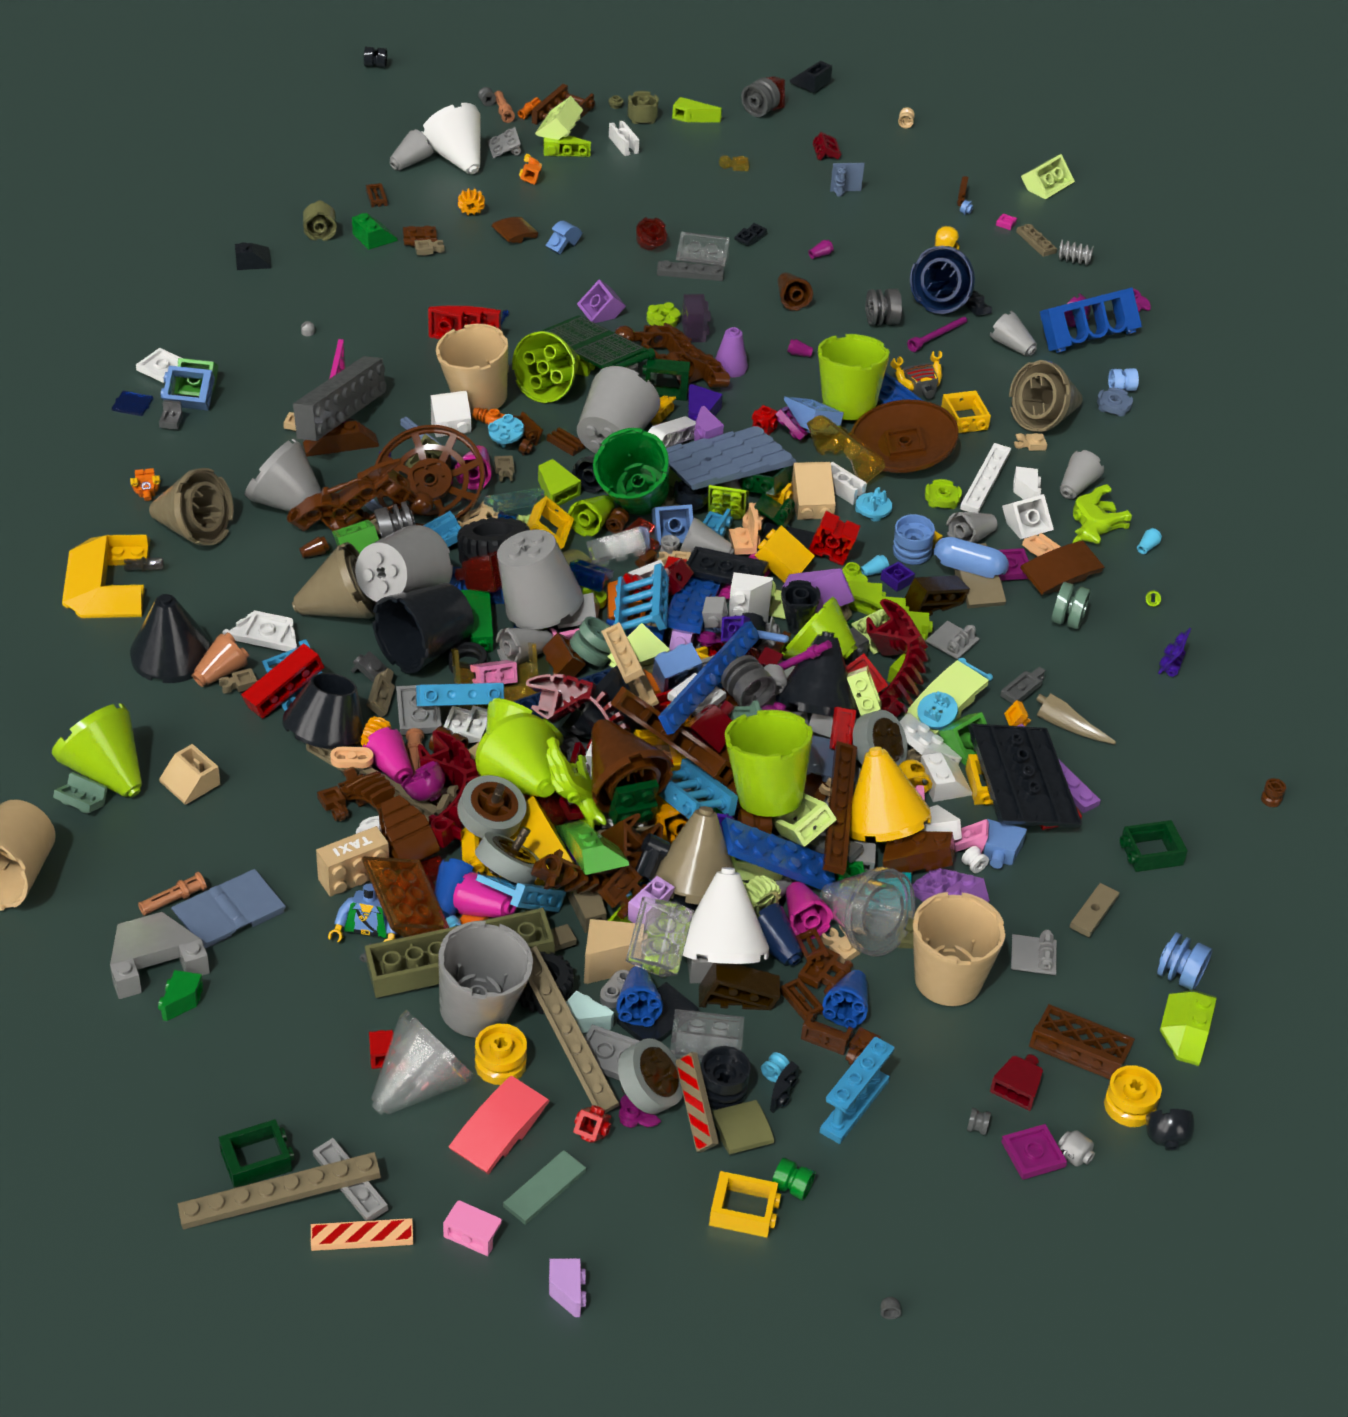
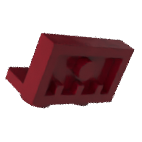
M820 132L814 138L813 147L818 160L821 161L825 154L830 158H840L841 152L836 138Z

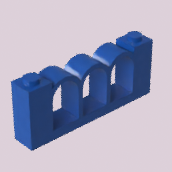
M1133 287L1039 311L1049 351L1056 350V353L1065 351L1067 346L1075 345L1085 340H1094L1104 335H1113L1126 331V334L1136 332V328L1142 327ZM1106 301H1112L1116 318L1115 328H1112L1108 322L1104 306ZM1092 305L1097 325L1095 334L1089 329L1084 307ZM1071 310L1077 328L1075 339L1070 336L1064 312Z

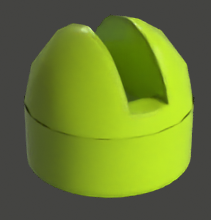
M1155 590L1149 591L1146 594L1147 604L1150 606L1159 605L1161 602L1160 593ZM1152 593H1155V602H1151Z

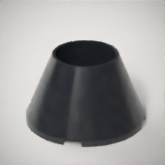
M319 673L314 675L284 712L282 724L287 732L291 730L296 734V739L319 748L334 749L351 744L354 747L361 744V736L365 724L356 685L350 679L338 674Z

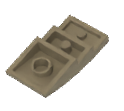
M954 569L955 575L970 588L965 598L967 608L1005 605L1006 599L999 575H995L994 578H987Z

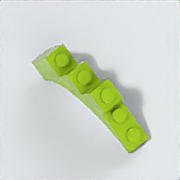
M847 581L855 599L853 602L848 603L850 610L870 615L883 609L880 601L888 599L900 605L910 615L924 640L928 638V633H932L933 621H929V613L909 611V606H906V598L886 597V592L882 591V583Z

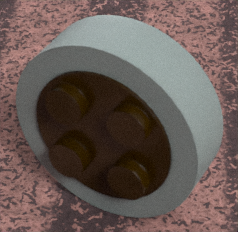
M878 710L864 714L857 719L853 728V745L857 746L856 755L861 764H863L865 754L872 747H882V749H885L898 766L906 760V735L899 720L892 713L886 710Z
M523 826L515 841L494 832L485 833L475 850V854L488 867L491 873L502 876L514 884L525 883L533 885L537 877L531 875L534 863L540 859L523 846L526 837L531 832L530 829Z
M648 1038L626 1048L620 1055L618 1074L622 1085V1092L643 1112L649 1114L660 1113L677 1104L683 1096L675 1062L677 1059L672 1051L660 1041Z

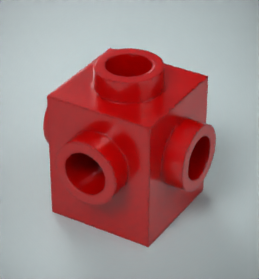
M762 405L752 415V427L758 426L767 435H770L778 425L779 421L776 415L778 411Z
M596 1105L581 1109L575 1118L574 1123L576 1125L573 1132L581 1135L580 1138L588 1142L603 1139L611 1129V1123H609L611 1115L606 1114L605 1109ZM593 1120L597 1121L596 1126H594Z

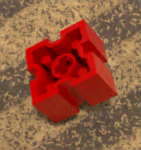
M825 511L808 550L821 557L823 554L830 556V561L843 566L857 538L860 525L848 520L844 523L842 520H839V516Z

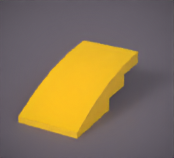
M535 796L530 797L526 800V813L519 829L509 838L515 841L524 826L530 829L531 832L526 837L523 846L533 852L539 859L548 854H554L555 851L560 849L563 851L562 858L574 864V860L566 850L565 844L557 834L556 828ZM539 878L534 882L535 885H545V881Z

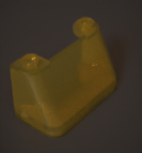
M822 415L814 417L807 423L817 452L823 456L825 451H832L835 455L842 449L845 456L851 461L855 475L866 483L885 468L883 457L845 427Z

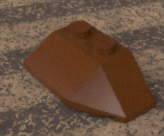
M354 419L344 421L317 441L304 440L303 442L306 457L379 447L375 433Z

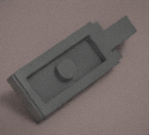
M1039 666L1032 673L1023 672L1002 689L1000 696L1012 704L1016 700L1022 702L1042 685L1046 670Z

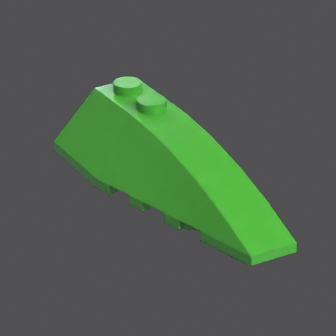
M584 821L556 826L557 832L585 875L629 866V861L620 848Z

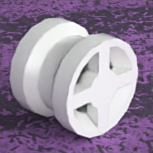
M972 846L966 850L961 859L965 865L970 866V870L973 873L981 872L989 862V858L985 854H981V850L977 846Z

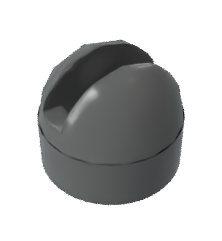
M889 1296L882 1300L880 1305L881 1316L885 1319H896L901 1315V1306L895 1297Z

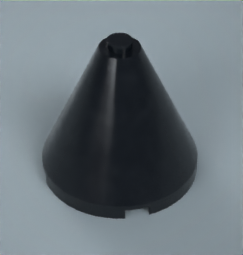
M162 594L156 598L131 645V663L136 672L148 680H152V677L162 679L163 683L184 682L193 678L194 669L210 648L212 642L206 632L174 596Z
M822 631V634H818L810 646L814 644L819 645L829 640L832 643V648L822 652L820 656L814 659L809 658L798 663L787 677V685L784 690L776 695L775 702L785 704L787 708L790 705L798 708V711L833 716L835 707L852 709L857 712L856 701L847 680L848 672L838 637H834L835 633Z
M617 665L607 673L595 688L593 697L595 700L602 691H606L609 694V698L601 704L603 708L614 699L622 686L631 691L629 684L625 683ZM587 701L582 703L580 708L575 709L561 728L569 734L591 740L592 728L595 722L606 719L593 702ZM615 709L614 711L608 713V715L611 718L614 714L621 711ZM623 712L621 713L625 719L615 723L617 725L628 724L632 734H634L635 730H647Z

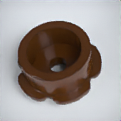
M524 438L518 449L519 452L523 453V456L526 453L530 454L534 445L531 444V439L527 440Z

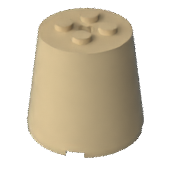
M487 324L464 325L463 329L457 331L453 329L442 336L437 343L436 354L450 392H467L470 414H472L474 408H487L489 411L490 409H498L507 399L508 340L503 335V332Z
M8 800L0 804V911H4L5 908L9 907L15 908L24 901L56 838L54 826L48 816L35 805L22 800Z
M948 892L929 897L917 908L913 920L914 976L916 986L926 998L945 1006H960L971 1002L978 996L1003 946L1006 934L1003 926L1004 921L991 904L972 894L962 892L961 895H948Z

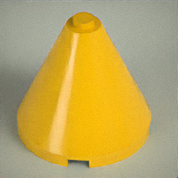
M882 747L870 748L869 752L865 754L852 798L849 836L859 841H866L865 836H875L876 842L904 838L923 830L924 822L927 820L930 823L932 820L930 807L885 749H882Z

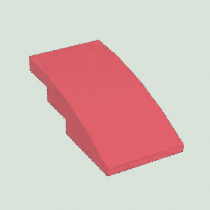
M510 1076L480 1106L449 1145V1148L489 1175L500 1158L508 1155L517 1140H522L549 1103V1099L515 1077Z

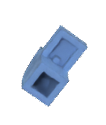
M559 221L553 226L552 230L554 233L545 246L561 254L567 243L575 246L583 232L566 221Z

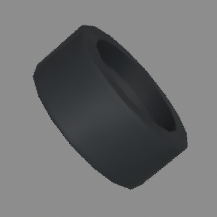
M474 642L459 643L449 651V669L457 677L475 678L476 674L470 671V665L487 663L486 650ZM462 657L478 659L477 662L471 664H464L457 660Z

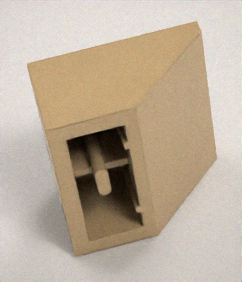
M191 744L174 754L159 781L186 805L220 785L219 767L196 746Z

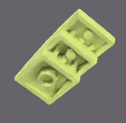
M957 660L919 695L908 708L907 713L909 712L919 720L917 708L920 701L926 695L939 691L949 694L955 699L958 706L956 721L961 717L962 710L974 702L975 695L988 686L989 680ZM930 728L931 732L936 735L939 734V730Z

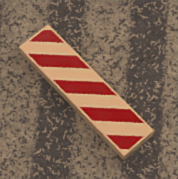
M412 1218L311 1224V1251L413 1245Z

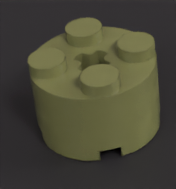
M636 91L632 96L629 95L627 115L633 124L655 123L658 117V96H652L651 92Z
M321 200L307 206L303 212L305 234L315 241L317 239L326 241L332 238L337 227L335 210Z

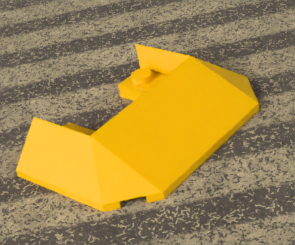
M105 535L90 538L71 549L68 557L62 605L67 609H73L80 618L142 617L144 585L105 584L108 566L148 564L150 537L148 535Z

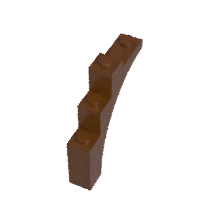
M621 687L611 701V705L727 786L733 777L731 765L727 759L681 726L675 733L667 735L658 718L661 712L625 687Z

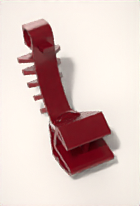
M882 599L880 604L890 620L876 627L871 618L867 617L866 627L868 635L882 655L906 654L904 662L895 678L883 692L878 693L882 702L881 710H886L897 718L901 712L907 713L908 711L905 704L898 701V698L900 697L907 705L911 706L913 701L906 690L915 696H918L920 693L915 683L919 685L924 683L920 673L926 674L923 662H928V656L924 650L928 645L910 615L897 603L888 599Z
M551 674L539 675L526 681V685L532 690L541 692L538 706L532 705L531 709L554 724L570 712H574L576 708H580L581 704L587 701L593 702L606 720L618 723L625 719L621 712H617L611 718L609 717L608 713L617 708L610 704L611 701L604 708L601 706L609 698V694L606 691H602L596 700L593 698L596 684L583 679L579 680L576 677L563 674H553V676ZM623 723L619 725L627 731H631L628 724Z
M434 730L432 732L433 754L430 755L422 744L418 745L420 767L431 761H437L445 774L446 781L444 786L457 785L458 790H460L452 803L438 816L433 814L428 816L429 825H431L438 845L444 849L455 838L459 840L463 838L462 830L465 826L458 816V802L465 786L472 779L479 777L476 763L471 758V754L464 743L459 739L456 740V737L446 732Z

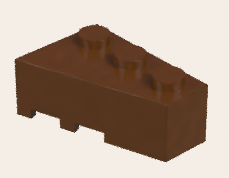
M919 831L904 838L886 841L882 861L884 873L911 872L912 875V871L920 869L930 871L953 866L955 856L953 832Z

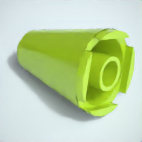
M601 495L575 502L568 511V514L574 518L571 527L581 536H594L601 530L615 508L613 499L608 495Z

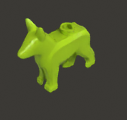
M1108 484L1095 488L1089 494L1079 496L1075 501L1073 517L1076 521L1079 520L1082 526L1075 530V533L1078 535L1072 543L1083 540L1099 544L1101 542L1100 534L1117 528H1129L1130 523L1125 521H1131L1132 515L1128 510L1117 513L1105 512H1116L1113 502L1100 501L1102 495L1106 494V492H1111Z
M555 737L546 740L549 747L547 759L550 779L555 791L566 798L569 803L578 805L586 823L593 829L596 821L606 825L604 812L597 808L592 799V780L586 768V757L578 755L579 761L576 764L569 763L560 750L559 740Z

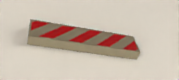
M690 1052L675 1062L696 1152H704L719 1143L697 1052Z

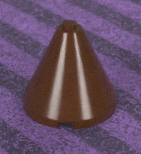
M601 719L595 722L592 728V799L597 808L602 812L609 813L615 788L656 779L659 784L657 795H659L673 777L671 767L673 768L674 765L667 753L610 720Z

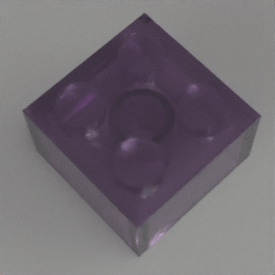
M684 294L682 309L683 332L688 338L692 339L691 343L706 342V335H709V325H707V322L711 319V313L708 311V301H705L704 294Z

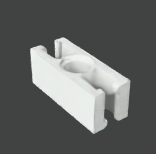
M619 121V129H617L615 123H609V138L624 156L630 155L629 148L634 151V154L639 153V139L624 121Z
M831 462L834 494L854 505L857 496L866 492L867 483L836 463Z

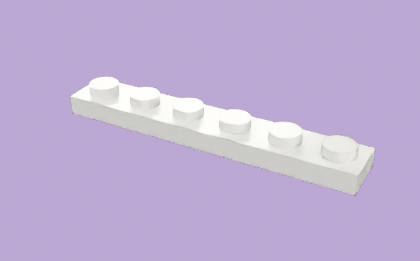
M996 443L993 444L961 503V510L979 513L1011 453L1010 447Z

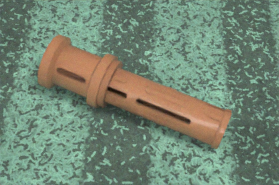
M496 91L494 94L499 106V114L504 122L510 123L515 118L512 107L507 104L503 92Z
M412 728L406 732L408 743L405 747L413 769V776L416 774L415 770L420 768L418 745L422 744L424 739V732L418 728Z
M196 872L191 878L177 881L176 886L142 902H138L139 909L145 916L180 898L188 899L191 894L199 890H207L205 880L200 872Z

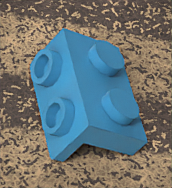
M727 508L724 515L709 511L703 523L724 538L727 527L730 528L733 521L731 509Z

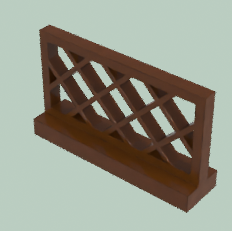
M1048 1004L1038 1025L1036 1024L1033 1030L1029 1047L1110 1080L1112 1074L1118 1068L1123 1067L1135 1038ZM1049 1014L1058 1016L1060 1019L1052 1020ZM1071 1024H1078L1082 1028L1074 1029ZM1065 1025L1068 1030L1060 1031L1057 1026ZM1098 1032L1104 1037L1096 1038L1093 1033ZM1087 1034L1089 1039L1082 1040L1079 1035ZM1115 1041H1120L1127 1045L1118 1047ZM1109 1043L1111 1048L1104 1049L1101 1044Z

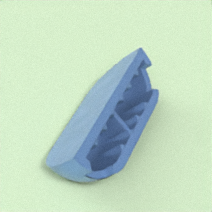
M945 537L940 539L934 548V555L941 560V564L947 567L987 578H994L995 575L1002 573L1004 575L1008 571L1009 562L1007 557L1001 551L954 537Z

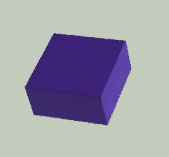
M898 561L882 570L880 580L898 592L911 584L915 573Z
M744 615L722 617L721 642L726 643L745 622L750 621V618Z

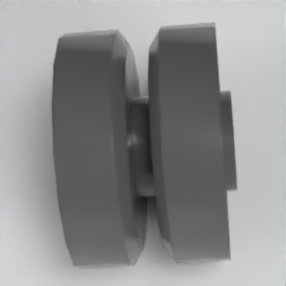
M759 78L743 89L741 100L749 114L761 117L778 106L780 93L772 80Z

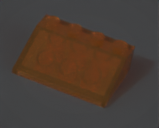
M363 856V864L392 931L403 937L449 928L420 860Z

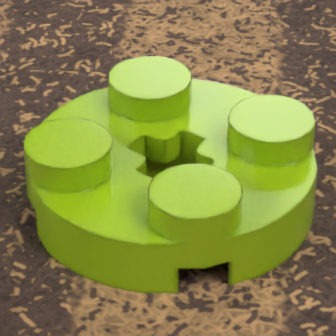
M666 302L665 304L650 305L648 307L647 322L649 325L663 326L664 323H668L676 327L677 323H680L681 313L674 307L673 303Z
M937 479L929 485L928 483L926 485L925 498L928 501V505L932 508L955 509L961 501V488L954 486L950 480Z

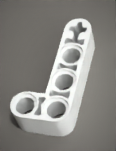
M684 416L655 425L648 432L655 434L665 447L668 448L669 446L694 439L696 421Z

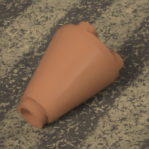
M230 633L218 635L194 669L192 677L201 687L209 685L248 665V652L242 647L239 648L234 643L235 639Z

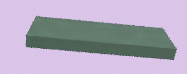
M563 1150L504 1201L503 1207L526 1225L586 1172V1167Z

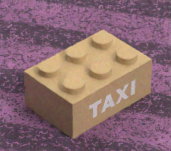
M377 826L316 849L318 880L330 897L390 873L389 843Z

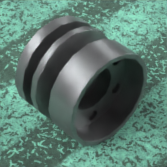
M874 289L868 290L865 311L869 325H875L876 323L881 325L883 320H885L887 325L900 323L902 300L899 289H886L884 296L881 289H877L876 292Z
M406 501L401 502L403 510L399 512L397 504L393 505L394 514H390L387 507L374 510L382 538L401 528L416 525L412 511L407 506Z
M744 655L732 661L721 676L722 686L733 696L739 706H750L754 700H758L761 708L773 697L776 691L775 679L751 655Z

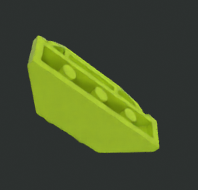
M1196 990L1168 995L1160 1031L1172 1049L1176 1060L1196 1066L1200 1065L1217 999L1216 996Z

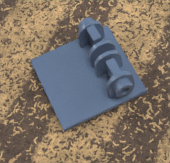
M833 163L830 192L835 191L836 196L840 197L844 194V191H861L864 163Z

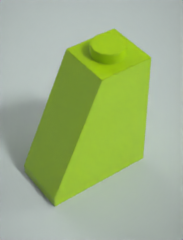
M554 459L538 466V482L544 496H547L558 506L581 495V480Z

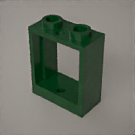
M648 359L647 365H643V375L646 376V379L643 380L646 382L648 380L651 381V372L681 375L680 388L653 386L657 390L659 397H676L675 400L687 401L690 362Z
M793 466L741 478V490L775 496L788 483H791Z
M1172 820L1125 826L1119 839L1120 846L1124 848L1128 862L1132 864L1135 872L1182 866L1188 852ZM1162 839L1167 849L1165 852L1141 855L1136 843Z
M276 1119L218 1137L220 1152L234 1188L257 1183L292 1171L293 1150L291 1146H286L287 1137L283 1127L279 1128ZM274 1138L280 1155L240 1167L234 1150Z

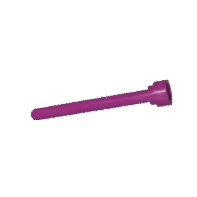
M961 317L921 338L913 337L907 342L909 350L912 352L920 350L924 343L966 323L967 318Z

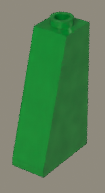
M489 589L460 590L467 598L474 618L473 631L467 638V641L481 645L486 652H493Z

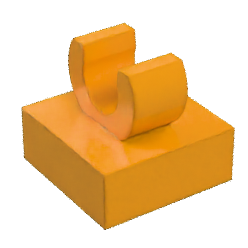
M1018 700L1004 713L1009 726L1020 724L1026 726L1031 721V719L1027 718L1028 713L1023 703Z

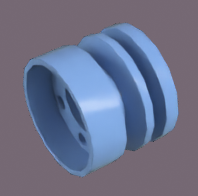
M911 514L901 517L896 522L893 553L899 561L916 565L924 563L931 558L935 533L932 521L925 516Z
M1176 932L1161 954L1157 975L1164 977L1168 969H1170L1167 979L1172 981L1177 973L1181 974L1179 985L1192 991L1195 990L1200 982L1213 949L1198 942L1190 950L1191 939L1186 937L1182 945H1180L1183 935Z

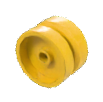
M499 1023L487 1026L480 1031L475 1041V1069L484 1081L493 1085H501L510 1076L516 1079L522 1077L526 1070L527 1040L524 1033L517 1027Z
M1139 1066L1118 1068L1111 1076L1104 1099L1106 1112L1121 1125L1128 1127L1146 1125V1115L1156 1111L1162 1088L1160 1081L1146 1068Z

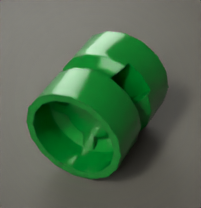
M784 1157L775 1170L772 1182L778 1183L777 1190L785 1192L789 1189L793 1197L804 1201L812 1187L816 1171L803 1166L798 1169L796 1162Z

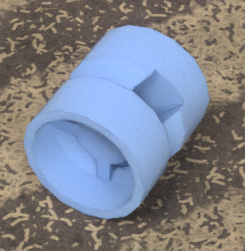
M1128 368L1124 369V371L1122 369L1110 370L1108 375L1109 388H1120L1125 391H1136L1138 388L1139 377L1137 369Z

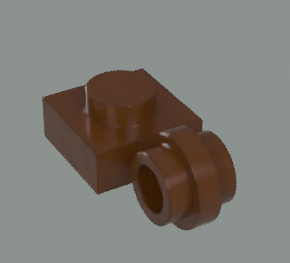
M338 786L317 792V798L325 811L332 809L335 821L339 820L342 822L349 817L347 807L345 806L346 798Z
M860 1027L849 1044L850 1049L845 1058L846 1061H849L848 1064L852 1065L874 1037L881 1039V1036Z

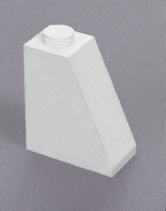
M939 805L930 807L932 820L930 823L926 820L924 822V829L921 831L953 832L954 840L962 839L960 819Z

